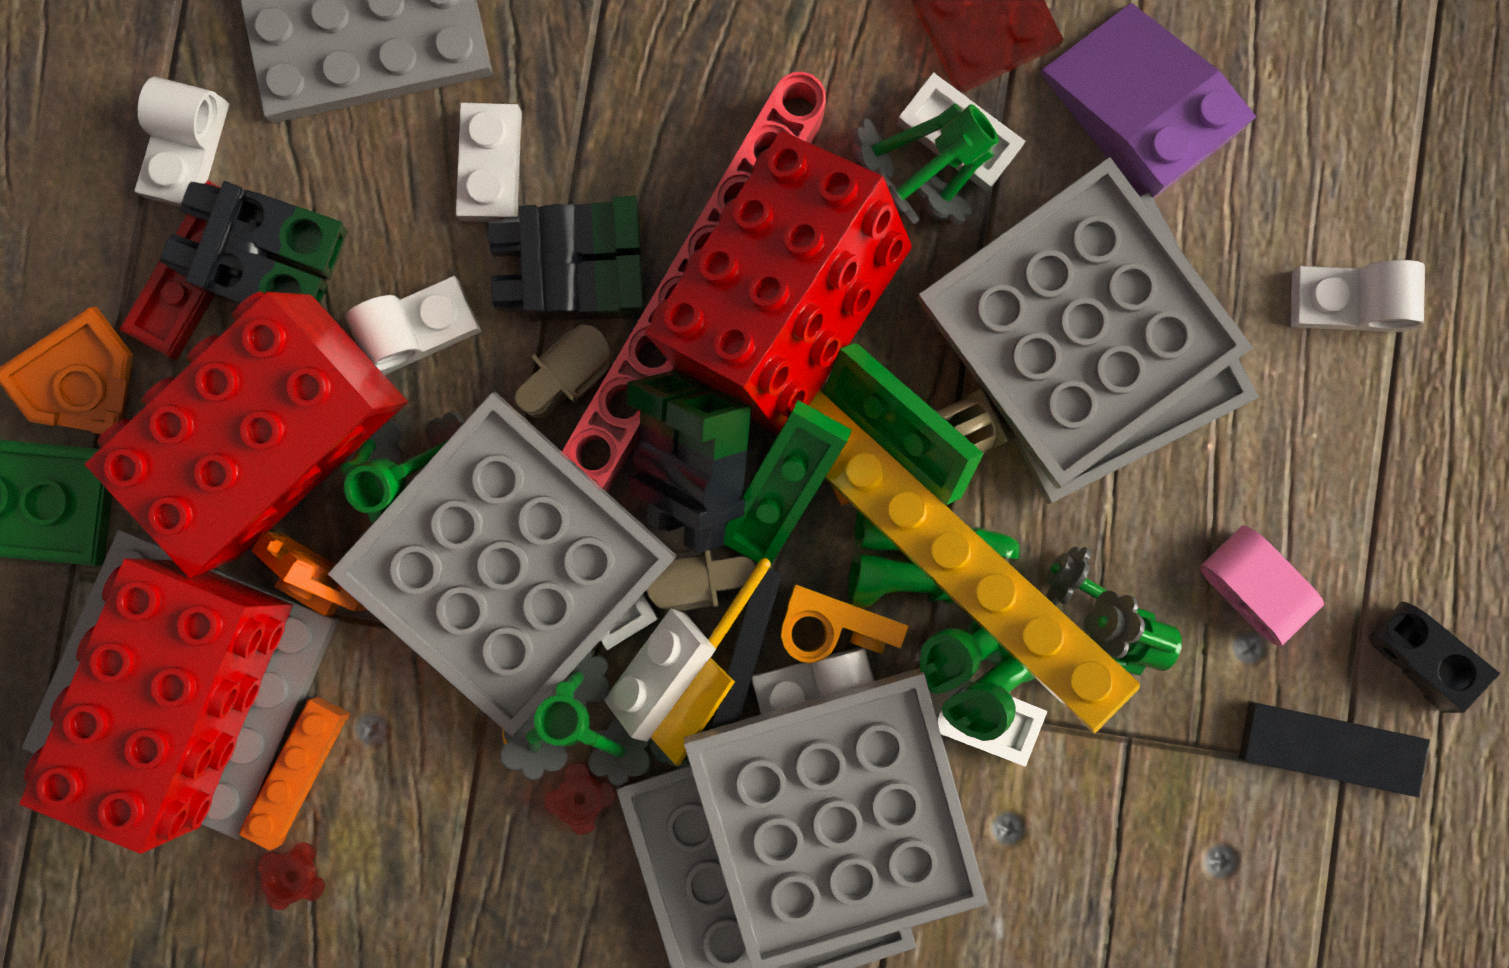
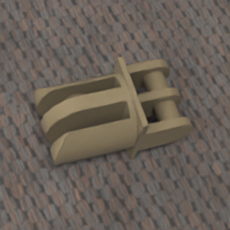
M581 324L566 332L539 358L533 354L531 358L541 368L519 387L515 396L516 404L525 413L536 419L548 416L568 397L579 407L581 403L578 400L608 373L614 362L613 351L603 334L593 326Z
M982 388L957 402L936 410L946 421L948 420L956 430L983 453L989 452L1016 438L1001 413Z
M693 550L675 553L676 558L647 589L649 598L659 608L667 611L671 608L682 612L719 606L717 591L743 587L755 569V564L746 557L712 561L711 550L703 553H696Z

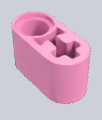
M1242 525L1199 566L1203 576L1262 637L1278 647H1282L1324 606L1321 596L1262 535L1245 525Z

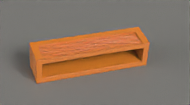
M321 697L308 699L238 833L240 836L269 851L283 844L344 723L348 720L350 712Z

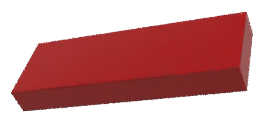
M208 180L205 183L208 185H214L216 187H219ZM186 215L176 235L200 243L207 223ZM159 261L121 325L120 330L164 355L177 360L215 295L196 289L185 281L186 277H183Z

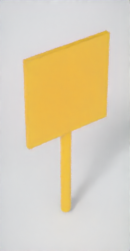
M762 558L758 562L708 640L715 648L718 647L770 568L771 563L767 558ZM711 657L651 736V739L677 766H680L687 755L684 737L703 731L735 683Z

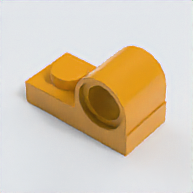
M794 584L781 623L780 636L782 644L790 656L800 662L814 663L823 660L832 653L842 628L853 631L850 643L883 654L886 643L901 648L908 625ZM807 616L819 619L825 630L822 643L811 650L801 649L796 646L791 635L795 623Z

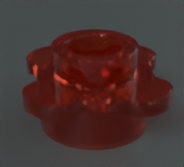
M574 763L566 768L565 779L558 789L547 793L544 804L550 814H557L562 821L571 825L574 833L585 835L594 829L595 818L600 811L614 803L615 790L611 784L599 783L590 776L588 767L585 764ZM582 793L585 796L583 804L575 802L574 797L576 794Z
M301 842L296 844L292 851L282 854L271 851L260 858L258 871L262 874L261 886L266 895V901L271 908L284 910L290 904L305 898L308 901H314L323 894L325 882L317 875L314 864L317 852L311 844ZM288 871L296 873L297 878L295 881L292 882L287 879Z

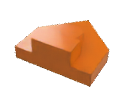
M90 307L0 367V385L29 422L51 426L59 425L103 434L112 425L124 419L133 354L98 307Z
M266 532L260 535L251 551L280 577L274 586L275 588L323 616H333L339 605L352 611H367L360 602L328 575L336 566L335 563L284 533Z

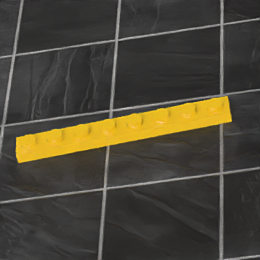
M820 390L818 391L809 406L852 430L847 443L825 479L1095 734L1140 689V683Z

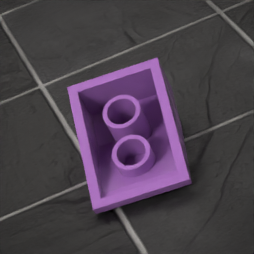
M1133 3L1128 4L1040 72L1107 159L1110 157L1137 194L1142 196L1150 192L1153 199L1227 144L1256 118V115L1216 67Z

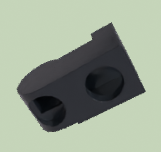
M1401 601L1368 637L1374 648L1390 662L1402 669L1401 672L1426 693L1423 697L1441 713H1465L1500 674L1430 615L1407 602Z

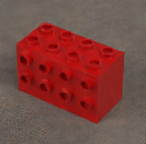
M781 130L769 149L764 150L756 159L752 174L736 198L730 200L721 212L719 223L703 247L692 254L687 263L685 274L670 296L657 306L653 313L651 324L645 334L678 372L708 385L709 390L716 389L750 405V421L777 436L798 400L808 406L810 405L831 373L840 348L850 344L912 248L884 177Z
M260 291L246 298L232 313V317L236 321L220 336L214 334L198 343L186 357L191 364L175 379L167 377L150 388L141 399L146 406L131 420L123 419L108 428L97 440V444L101 449L84 464L189 578L239 559L257 542L262 533L270 531L409 403L311 294L266 292L264 294Z
M124 558L122 565L113 570L104 585L102 600L105 604L96 625L85 633L78 645L76 660L80 663L71 684L61 691L52 706L50 720L54 723L44 746L34 753L26 766L24 781L28 784L19 805L142 854L200 828L210 810L213 795L223 771L233 755L237 738L249 709L259 693L262 678L273 652L283 636L285 624L293 604L212 571L189 578L173 560Z

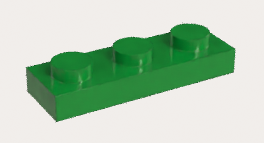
M854 343L840 348L823 394L945 505L962 498L984 453L859 344Z
M798 400L742 496L745 499L744 516L730 520L725 525L724 545L757 563L762 558H767L772 564L847 443L852 430Z

